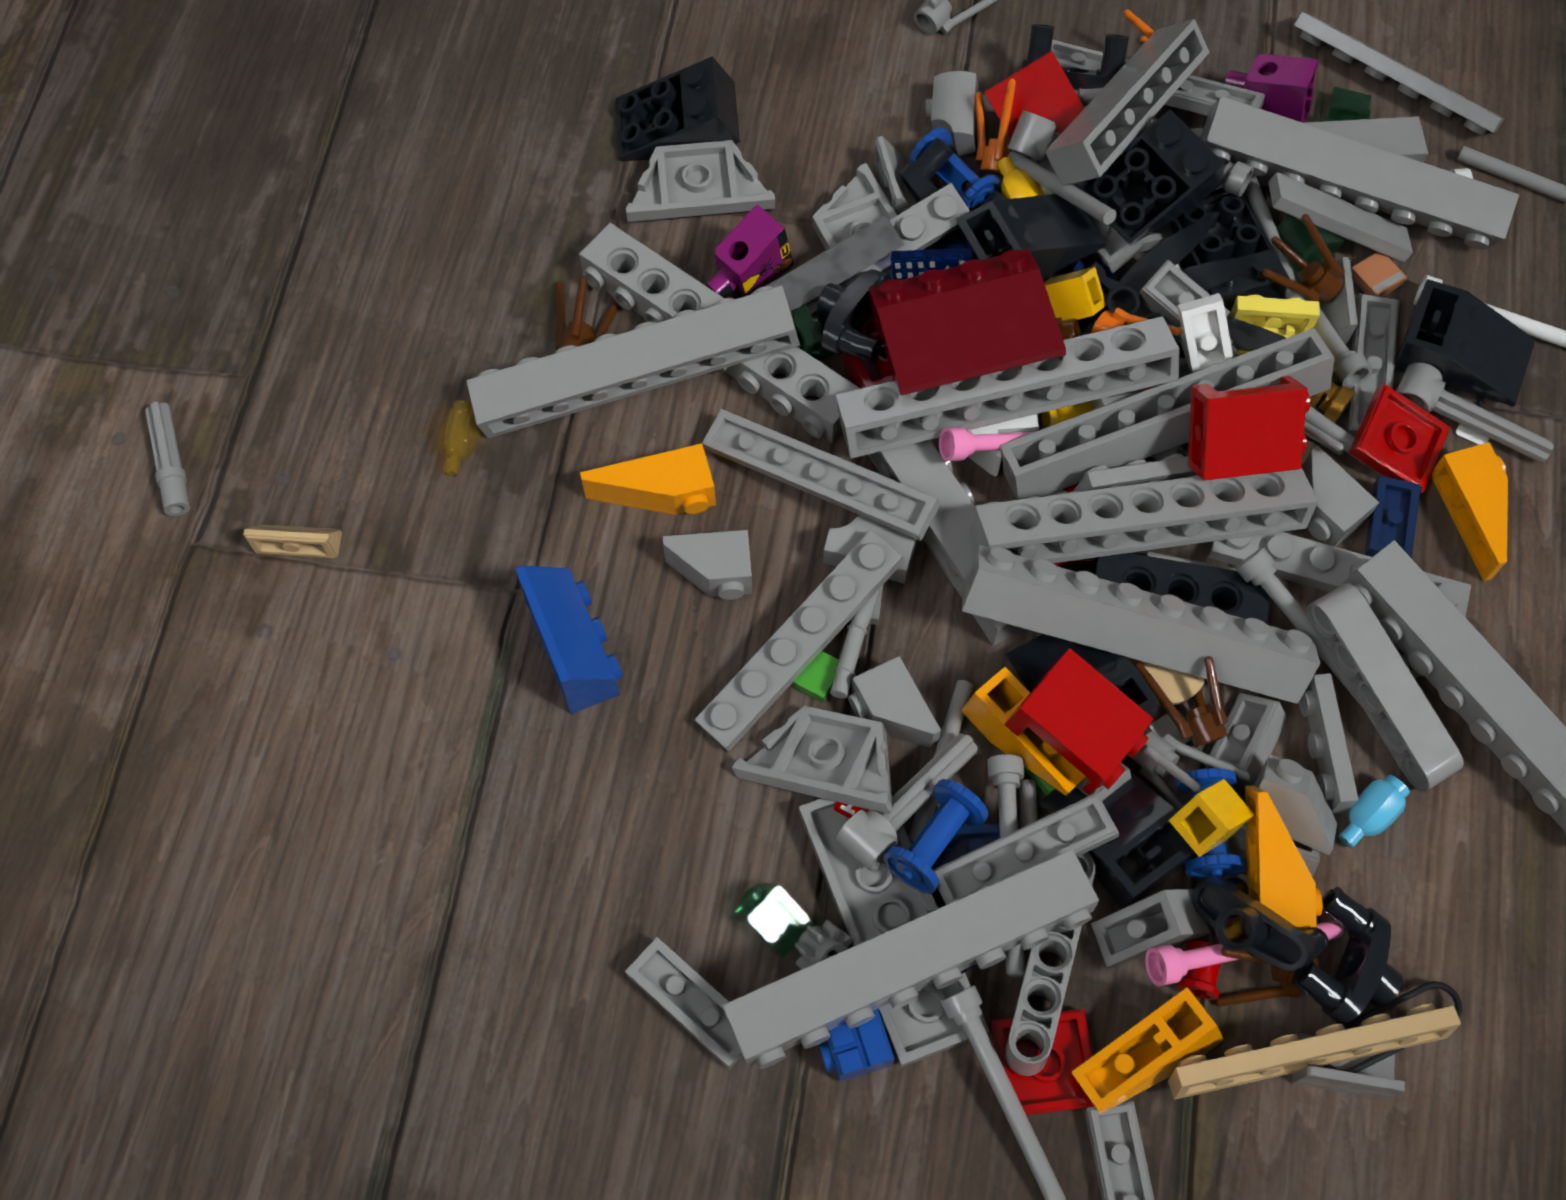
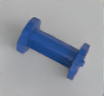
M944 127L930 131L915 146L909 162L914 163L936 138L941 139L950 147L952 144V134ZM955 153L935 174L945 185L953 184L970 211L978 208L993 191L1000 192L1001 181L996 176L987 175L980 179ZM969 181L972 186L966 191L965 185Z
M1216 768L1186 772L1200 784L1201 788L1197 792L1178 779L1175 780L1176 789L1182 793L1192 794V798L1223 779L1232 788L1237 785L1235 772ZM1229 839L1201 857L1198 856L1190 859L1184 864L1186 875L1196 878L1234 876L1247 870L1246 858L1231 854Z
M941 779L934 786L933 795L941 806L910 848L905 850L902 847L891 846L883 855L884 862L896 877L922 893L931 894L938 887L939 878L931 867L962 824L967 823L971 826H980L988 818V810L979 797L968 788L949 779Z

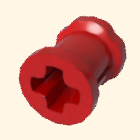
M1188 941L1185 951L1214 944L1202 941ZM1221 963L1188 970L1183 979L1177 983L1176 988L1181 992L1188 987L1195 998L1217 1000L1220 991L1216 988Z

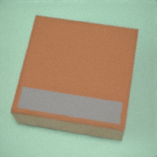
M1379 252L1351 267L1353 282L1366 295L1384 297L1402 286L1407 279V276L1388 256Z

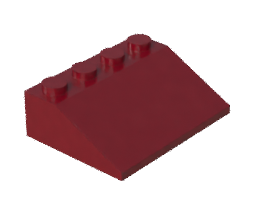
M1029 248L1009 250L1000 256L984 260H968L959 266L943 270H928L919 276L903 280H888L881 285L869 288L876 331L879 338L882 339V347L901 396L1066 355V347L1040 269Z

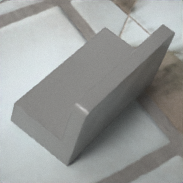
M1298 1034L1299 1040L1315 1037L1314 1035ZM1395 1054L1358 1073L1306 1066L1299 1072L1293 1073L1292 1084L1386 1100L1405 1092V1082L1394 1080ZM1374 1055L1331 1065L1339 1069H1347Z

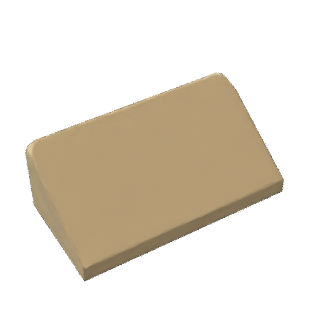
M256 525L244 529L243 535L256 554L335 558L339 554L342 531L341 529Z

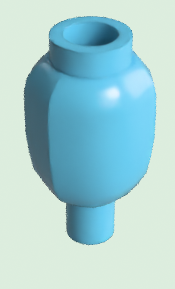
M1388 775L1384 780L1378 779L1371 782L1358 795L1359 801L1350 809L1348 815L1349 825L1338 836L1339 839L1348 847L1353 848L1363 836H1376L1385 831L1403 813L1406 807L1405 798L1410 793L1408 787L1393 775Z

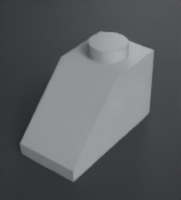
M1317 445L1311 450L1302 466L1319 500L1307 527L1312 536L1317 540L1337 547L1369 519L1379 502Z
M748 530L663 536L665 562L708 596H719L725 600L741 598L744 594H752Z
M900 656L852 678L851 695L848 696V700L856 717L883 722L888 736L929 749L937 746L941 729Z
M1269 754L1253 786L1268 792L1292 840L1330 855L1334 847L1337 822L1313 772L1303 768L1293 760L1281 759Z
M1194 889L1163 890L1091 923L1106 967H1114L1145 958L1147 950L1153 947L1169 944L1177 948L1188 941H1193L1209 934L1210 931L1206 921L1195 911L1192 904Z

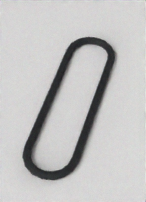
M1432 981L1394 998L1384 1007H1376L1356 1017L1351 1022L1344 1024L1345 1030L1350 1029L1369 1017L1379 1015L1433 988L1442 989L1452 997L1459 1018L1462 1014V1001L1458 993L1451 986L1443 982ZM1405 1048L1376 1054L1347 1069H1339L1331 1064L1324 1065L1323 1067L1358 1073Z

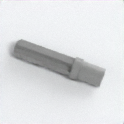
M154 401L146 408L145 412L157 470L155 474L157 487L160 488L164 513L170 516H178L190 510L186 490V473L181 465L171 408L167 403Z

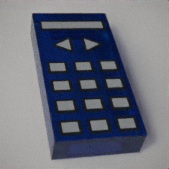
M972 248L892 251L890 259L893 279L903 280L919 276L928 270H943L959 266L968 260H973Z

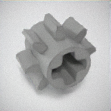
M828 920L825 921L823 927H811L809 925L807 930L801 935L799 942L795 943V947L802 955L797 960L796 965L802 970L848 949L847 947L853 942V939Z

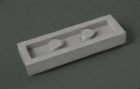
M1173 454L1161 461L1147 463L1146 460L1140 459L1122 467L1110 469L1106 465L1094 467L1084 474L1083 479L1074 491L1081 492L1112 486L1149 483L1155 480L1165 481L1188 478L1197 474L1187 466L1188 456L1184 457L1183 454Z
M1331 673L1316 674L1313 676L1299 702L1301 714L1303 717H1308L1310 727L1308 750L1310 756L1317 760L1319 769L1317 782L1332 814H1346L1359 801Z
M656 937L625 971L626 975L730 1070L743 1054L722 1006L729 1001L664 942Z

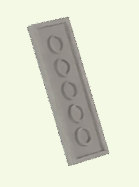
M821 798L799 806V815L846 933L853 939L852 947L938 909L932 893H922L905 884L892 873L885 862L870 872L836 842L839 831L849 820V818L834 811L833 808L836 801ZM902 825L896 831L898 840L896 847L908 850L911 843ZM964 970L961 971L963 977L947 987L937 989L933 983L918 990L919 998L905 1006L893 1009L891 1003L878 1008L900 1068L969 1041L962 1024L957 1026L954 1018L948 1019L940 1002L971 987ZM982 1014L979 1017L988 1034L989 1029Z

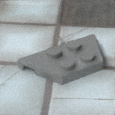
M732 140L655 147L649 160V168L643 172L638 182V192L633 202L628 203L626 207L627 222L751 211L757 204L763 210L775 209V194L771 190L767 191L758 180L757 171L749 162L742 158V152Z
M864 163L858 167L856 176L846 187L841 185L833 194L832 200L824 204L812 216V227L824 248L828 250L882 217L887 216L890 220L897 216L867 163ZM920 252L901 263V270L892 268L886 274H889L893 280L895 279V272H903V279H907V271H913L914 276H918V271H928L930 269L925 261V269H917L916 262L924 261ZM912 261L914 268L906 269L905 262Z
M803 706L788 718L787 723L783 727L775 729L762 740L765 746L747 762L742 758L738 759L732 767L736 777L886 814H890L892 810L887 732L883 722Z

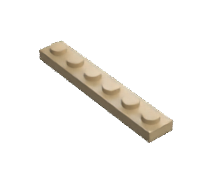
M1432 1003L1424 1004L1406 1012L1407 1016L1391 1019L1389 1014H1379L1361 1022L1362 1026L1346 1030L1343 1024H1334L1316 1031L1315 1037L1299 1040L1297 1034L1285 1035L1272 1040L1270 1047L1253 1050L1250 1044L1240 1045L1225 1051V1057L1207 1060L1206 1055L1191 1056L1178 1062L1179 1067L1175 1068L1168 1083L1173 1098L1176 1100L1296 1073L1306 1066L1323 1067L1327 1064H1336L1386 1051L1447 1039L1461 1025L1454 1005L1436 1009Z

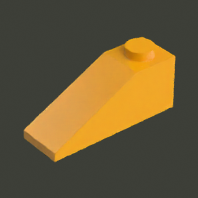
M1490 442L1444 454L1431 474V478L1483 581L1491 580L1507 562L1508 476L1506 475L1503 460L1495 454Z
M702 443L580 472L585 498L673 515L682 513L698 514L707 510L708 507L716 505L715 486Z
M1004 667L972 695L961 711L991 744L1006 754L1022 757L1024 767L1066 796L1086 776L1029 727L1017 736L1004 725L1030 693Z
M1245 786V804L1255 814L1246 823L1248 896L1273 910L1301 931L1308 927H1317L1316 916H1321L1323 909L1320 890L1316 888V883L1268 792L1256 786Z
M1187 987L1071 1073L1097 1110L1102 1114L1170 1077L1175 1068L1179 1067V1061L1195 1055H1204L1221 1043L1224 1038L1216 1023Z

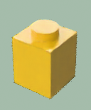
M1095 266L1053 277L1044 282L1056 318L1062 317L1063 320L1076 318L1078 320L1094 316L1106 306Z
M1223 779L1196 794L1169 819V822L1194 852L1201 857L1229 839L1255 814L1227 781Z

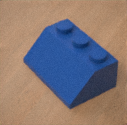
M521 566L516 568L515 570L527 607L570 713L573 714L620 695L616 680L623 678L614 653L606 656L601 643L607 641V637L599 617L591 619L586 609V606L591 605L592 601L584 581L576 583L570 568Z

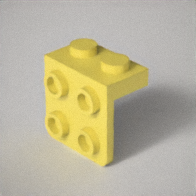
M1260 295L1237 296L1229 317L1262 327L1288 338L1314 328L1320 316L1318 301H1304L1300 298L1277 299L1264 298ZM1237 350L1235 353L1240 356L1248 353V351Z

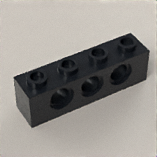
M1132 553L1096 557L1092 566V573L1100 579L1118 584L1130 583L1143 591L1161 596L1176 593L1181 595L1187 603L1201 607H1216L1212 601L1217 600L1227 605L1229 610H1222L1226 614L1244 619L1256 618L1266 624L1268 621L1270 596L1261 585L1255 586L1252 581L1246 582L1234 570Z

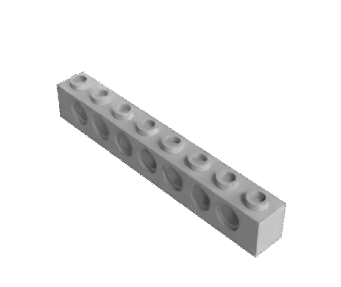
M609 223L579 253L582 276L587 278V283L597 290L603 289L612 295L622 308L634 310L643 316L646 322L658 323L673 318L675 314L681 311H698L711 307L715 302L725 299L612 223ZM799 347L717 370L719 373L726 372L735 378L739 385L748 393H757L769 401L772 408L783 416L789 415L800 422L803 428L813 437H822L831 444L843 432L835 395L861 389ZM775 375H785V376H787V377H786V378H783V379H777V378H774L773 376H775ZM808 396H816L820 399L810 401L805 398Z
M1161 316L1063 340L1066 347V355L902 396L895 381L836 394L840 424L850 458L864 456L939 438L941 431L946 427H964L968 431L1179 380V347L1164 317Z
M1302 467L1299 470L1205 481L1198 475H1194L1188 478L1165 481L1155 480L1142 484L1112 486L1081 492L1072 491L1066 494L1043 497L1033 496L1027 499L975 505L969 534L975 551H977L979 545L989 548L1000 547L1011 551L1014 555L1032 560L1044 559L1052 563L1306 529L1319 500Z

